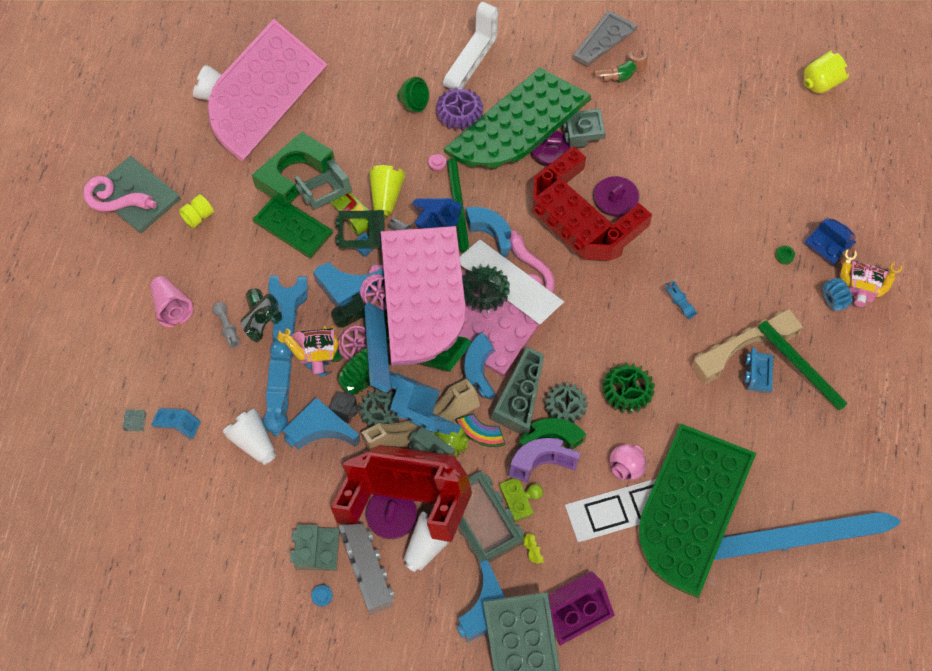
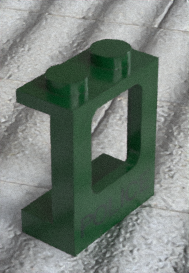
M384 210L339 211V216H336V227H339V235H336V246H340L341 251H345V249L366 248L382 250L381 232L385 231ZM368 219L369 239L344 240V220Z

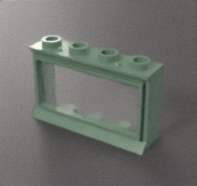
M482 470L468 478L472 495L457 528L460 535H464L467 540L470 552H474L477 557L478 566L484 560H488L490 563L523 544L524 539L523 530L519 525H515L512 512L509 508L505 509L502 504L503 498L498 491H494L491 478L488 474L484 475Z

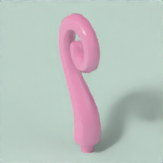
M105 176L93 177L85 184L83 189L85 202L97 211H115L128 206H137L148 210L149 208L154 209L157 206V202L153 201L152 196L143 193H130L109 202L96 200L93 192L100 184H104L106 188L104 191L97 192L98 198L107 199L114 192L113 182Z
M512 231L509 238L512 252L518 259L538 270L545 280V288L553 293L555 280L551 270L543 261L526 249L523 237L518 235L517 231ZM528 274L542 285V279L538 275Z

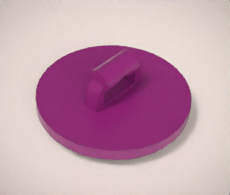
M555 131L531 153L539 162L550 165L569 150L570 145L565 142V134Z
M612 176L603 179L597 184L594 191V201L602 212L611 216H624L638 204L639 191L630 180L619 176Z
M375 495L367 506L366 520L369 528L377 536L384 539H398L413 529L417 520V508L415 502L411 500Z

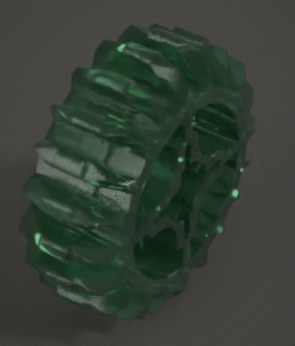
M480 263L479 268L473 266L472 271L467 270L465 275H462L466 306H472L473 311L478 308L480 314L483 310L489 313L491 308L496 311L498 306L502 307L510 294V283L507 281V275H503L502 270L497 271L496 266L490 268L489 264L483 267Z

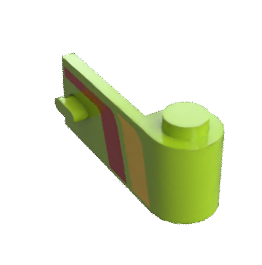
M350 192L329 202L338 211L368 210ZM347 219L351 230L356 236L369 230L368 219Z

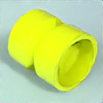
M200 194L190 201L191 205L185 204L179 209V214L183 220L193 229L202 223V218H208L214 213L210 203Z

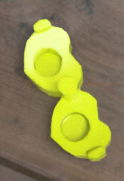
M526 534L524 546L529 549V560L536 564L544 563L543 556L540 555L541 547L537 546L535 535Z

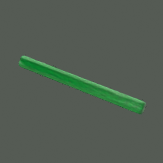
M450 158L447 160L452 199L462 204L461 214L458 217L460 221L457 223L456 229L459 251L464 253L469 249L458 164L456 158Z
M766 320L758 326V329L838 410L843 409L847 405V402Z

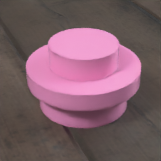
M434 154L429 158V166L434 171H441L446 166V158L443 155Z

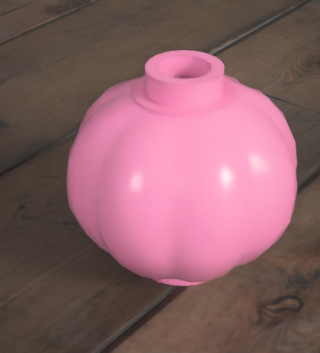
M623 444L611 452L610 465L612 473L618 479L630 481L640 478L645 473L647 463L644 451L640 446Z

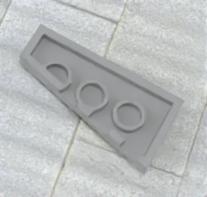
M608 11L574 53L573 59L588 67L636 31L638 25Z

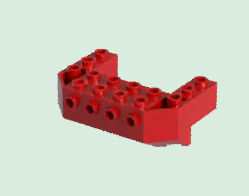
M573 146L534 176L532 213L583 259L613 260L622 256L624 247L650 226L652 214L638 203L614 224L606 219L567 184L584 170L586 156Z
M379 445L343 463L347 476L331 506L337 523L345 525L357 524L371 494L435 504L427 521L431 538L452 542L472 495L467 473L454 455Z

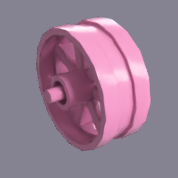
M373 274L362 282L360 297L367 304L366 297L373 295L369 303L374 304L378 298L380 304L375 306L384 310L387 308V302L382 300L386 293L385 285L381 287L382 279L385 280L383 275ZM377 280V286H373L371 283ZM370 286L371 292H366L368 287Z
M362 326L349 327L340 336L338 350L345 360L350 361L351 357H354L355 351L359 353L361 348H367V345L363 344L364 340H367L366 328ZM354 332V339L347 333ZM358 333H360V334L363 335L364 337H363V338L358 337ZM344 338L347 339L350 342V344H343ZM345 348H349L351 350L350 354Z

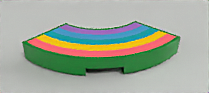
M475 414L456 419V423L461 425L466 431V437H469V440L471 439L485 447L505 446L500 426L485 425L476 418Z

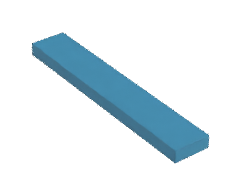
M368 302L364 308L370 385L387 393L391 389L384 310Z

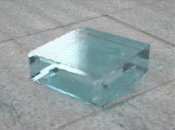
M125 410L123 430L144 431L146 411Z

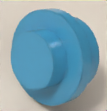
M319 585L312 591L311 598L315 605L324 607L332 601L333 594L328 586Z

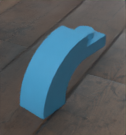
M467 207L466 220L470 232L482 231L490 234L496 241L499 254L505 258L508 257L509 249H511L509 240L511 229L506 220L490 209Z
M482 332L473 340L468 348L465 357V374L467 380L474 388L478 385L480 386L478 390L483 398L487 397L492 400L497 394L485 376L484 367L488 357L496 350L486 334Z

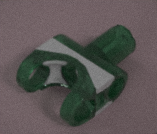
M255 288L248 290L246 293V300L250 311L240 321L246 335L258 343L263 338L265 325L269 321L278 324L282 320V314L278 301L272 295L266 294L263 297L262 291Z

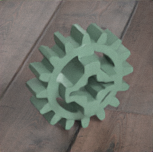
M566 382L565 386L559 383L558 388L553 386L551 392L547 393L548 399L545 400V405H547L546 412H551L550 418L556 417L567 421L570 420L572 423H575V418L580 421L582 415L586 414L587 409L585 408L588 407L587 395H581L583 389L577 390L576 384L569 387V382ZM566 398H567V402H568V407H567V408H566V405H565V399H566Z
M376 388L374 394L370 391L368 392V398L362 397L364 403L359 404L361 409L359 413L360 416H363L362 422H368V428L378 423L392 424L393 421L399 422L397 412L393 411L391 416L389 414L392 411L390 408L394 399L393 391L389 393L379 392Z

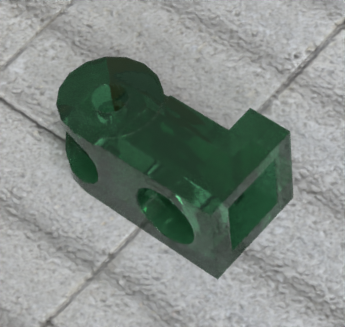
M358 293L352 296L351 302L344 306L335 307L332 310L331 316L336 327H346L365 317V303Z

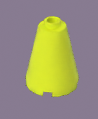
M377 165L373 167V170L370 168L369 172L373 210H384V218H388V216L392 215L406 174L400 168L396 171L393 170V166Z

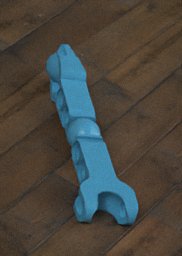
M270 275L268 291L270 299L276 305L275 309L278 307L277 305L281 309V313L276 314V319H274L273 343L270 347L271 359L266 390L267 412L262 420L266 430L271 432L273 436H278L288 423L286 414L289 406L291 358L293 357V353L288 346L278 341L277 335L279 331L284 334L285 329L290 330V336L295 333L297 308L308 297L307 276H298L296 284L289 288L280 285L278 275Z

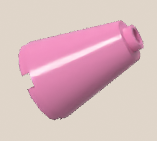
M164 276L156 277L151 281L150 288L156 318L159 323L166 327H174V324L178 322L180 324L186 322L194 310L191 299Z

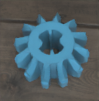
M841 278L831 279L822 287L825 301H827L829 307L831 306L832 310H843L853 302L850 288Z

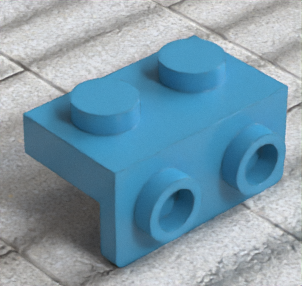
M752 348L745 358V365H748V371L745 372L744 382L747 383V390L771 393L773 355L756 353V348Z

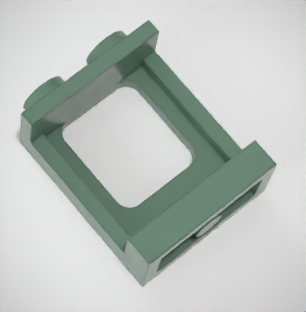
M334 159L327 162L329 171L303 182L299 176L295 177L298 194H302L304 202L310 204L313 209L352 192L348 176ZM325 183H328L333 188V192L314 200L313 194L310 192V190Z

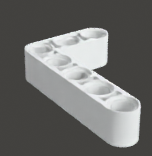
M483 1L479 4L476 11V32L443 80L444 87L455 90L456 87L462 89L495 42L498 33L499 9Z

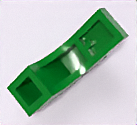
M559 418L542 419L531 424L530 433H526L520 438L518 449L528 442L542 438L563 440L565 448L575 449L585 442L587 434L570 421Z

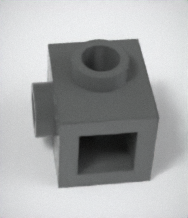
M340 391L337 392L330 406L331 411L349 424L359 409L356 397L353 394Z

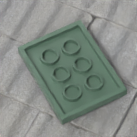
M129 156L105 176L114 184L113 194L107 199L98 198L102 202H109L130 193H143L152 196L153 201L157 202V206L154 209L149 208L146 210L137 206H128L113 211L140 234L181 200L180 195L132 156ZM104 184L98 185L94 189L93 195L97 197V192L104 191L106 186Z
M548 591L485 600L483 602L494 671H561Z

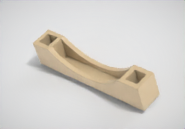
M790 309L785 312L780 311L776 313L772 319L767 321L786 341L797 337L803 328ZM767 319L762 320L754 328L749 327L737 337H730L722 345L716 344L707 353L701 352L694 357L691 368L703 385L719 378L727 361L742 348L752 344L771 342L758 329V326L763 321H767Z
M467 378L449 387L444 396L435 404L433 414L452 421L479 407L476 389ZM412 419L400 423H378L361 433L368 450L379 445L400 448L410 443L409 438L415 430L419 431L422 426L411 423Z

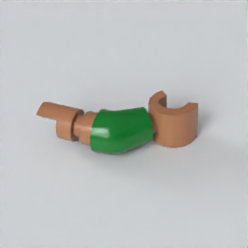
M630 52L629 60L624 64L617 66V68H612L611 71L609 69L594 70V75L603 76V82H609L610 79L618 82L627 81L635 72H641L646 69L648 53H643L641 58H635L634 53Z

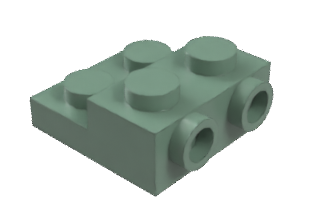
M601 109L578 111L563 124V130L567 131L565 133V142L569 143L570 148L573 146H588L589 140L605 139Z
M424 426L419 431L415 430L409 438L412 442L409 446L411 450L454 455L455 453L453 447L431 431L425 429Z
M297 524V530L292 532V542L296 543L295 550H291L290 563H294L295 570L337 571L340 529Z

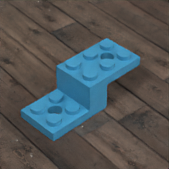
M389 371L391 388L396 389L390 410L397 412V417L406 420L410 418L412 419L411 423L419 426L424 424L426 426L425 429L432 432H437L438 430L450 435V432L459 433L461 425L433 414L440 390L399 373Z

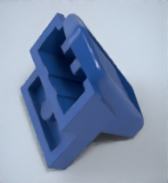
M418 198L412 202L413 207L419 214L415 221L418 229L456 226L460 221L458 217L461 214L462 204L451 198Z
M826 218L805 240L804 244L834 266L843 256V252L846 249L849 251L857 242L855 241L856 235L846 225L835 219Z

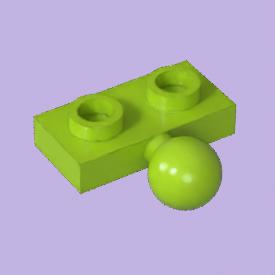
M515 478L499 484L515 522L534 515L528 499L538 500L543 496L544 491L541 485L532 484L528 487L527 491H524L520 480Z

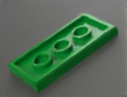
M273 198L253 218L255 224L309 259L316 254L333 234L332 229L291 203L285 207Z

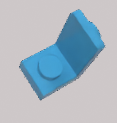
M160 408L155 414L151 425L155 428L176 429L185 437L193 439L201 421L187 410Z

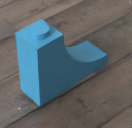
M329 262L318 266L313 271L316 283L335 307L350 304L348 306L350 307L361 300L360 287L367 277L373 274L384 276L382 269L365 275L347 274L339 271ZM382 279L381 286L385 284V280H383V279ZM377 280L372 282L371 284L373 286H377ZM370 286L368 287L366 292H371Z
M317 398L282 430L285 437L284 441L290 447L295 446L298 450L306 444L322 438L340 439L354 447L361 442L359 434Z
M484 560L479 564L483 588L477 603L469 612L458 618L459 625L456 628L460 637H465L467 642L488 633L483 602L485 600L505 598L488 560Z

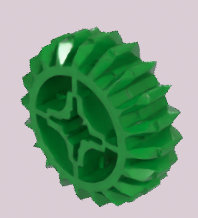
M367 348L362 349L354 357H351V360L346 362V366L342 368L343 371L339 374L338 384L344 391L353 395L359 394L360 391L363 392L364 389L370 386Z
M625 362L622 367L618 363L616 368H610V371L605 374V379L602 382V392L605 393L604 399H609L608 405H615L614 410L622 408L621 412L624 413L625 409H627L631 414L633 409L639 412L641 407L645 409L647 403H651L652 396L655 393L653 390L655 383H652V376H648V370L642 371V365L636 368L635 363L628 366V363ZM636 381L642 385L643 390L637 385ZM613 385L620 391V396L614 390Z

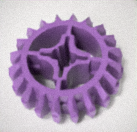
M456 87L455 90L449 88L448 93L443 92L442 96H439L436 104L438 119L444 126L448 125L449 130L454 127L456 131L458 128L464 131L465 127H471L473 123L475 124L478 119H481L483 114L481 98L477 96L476 92L471 93L470 88L468 90H465L464 87L462 89Z

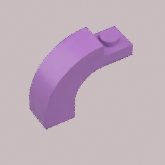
M542 438L533 440L516 452L510 465L509 477L528 483L532 471L537 466L545 463L560 465L576 471L580 452L562 447L563 440Z

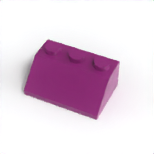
M592 571L548 594L555 638L560 646L615 616L603 581Z

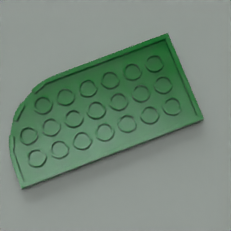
M539 67L482 115L481 119H478L475 124L473 123L471 127H468L444 148V152L450 157L456 158L462 164L472 167L486 165L488 168L501 167L502 163L509 161L514 163L531 153L591 100V94Z
M680 424L643 509L639 524V542L647 564L662 581L681 592L699 599L756 453L684 424Z

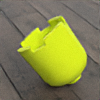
M832 50L806 66L803 73L804 84L815 93H825L848 80L849 73L846 74L845 71L847 64L839 53L833 54Z

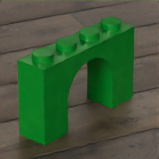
M301 132L252 174L254 185L257 189L286 207L299 195L296 184L282 176V171L292 164L305 163L324 173L329 169L327 162L334 159L333 150Z

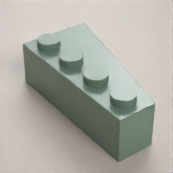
M528 346L526 347L490 418L491 420L521 435L528 433L544 354Z

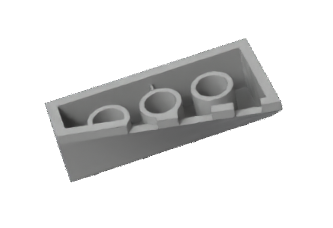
M364 524L339 526L342 541L369 615L392 607V599H395L392 587H387L385 580L388 579L385 568H380L378 561L381 560L378 549H373L371 542L374 541L371 530L366 531Z

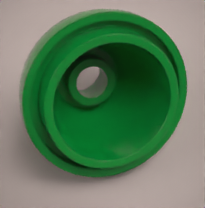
M411 77L402 84L398 90L397 97L409 111L421 112L428 104L429 89L422 78Z

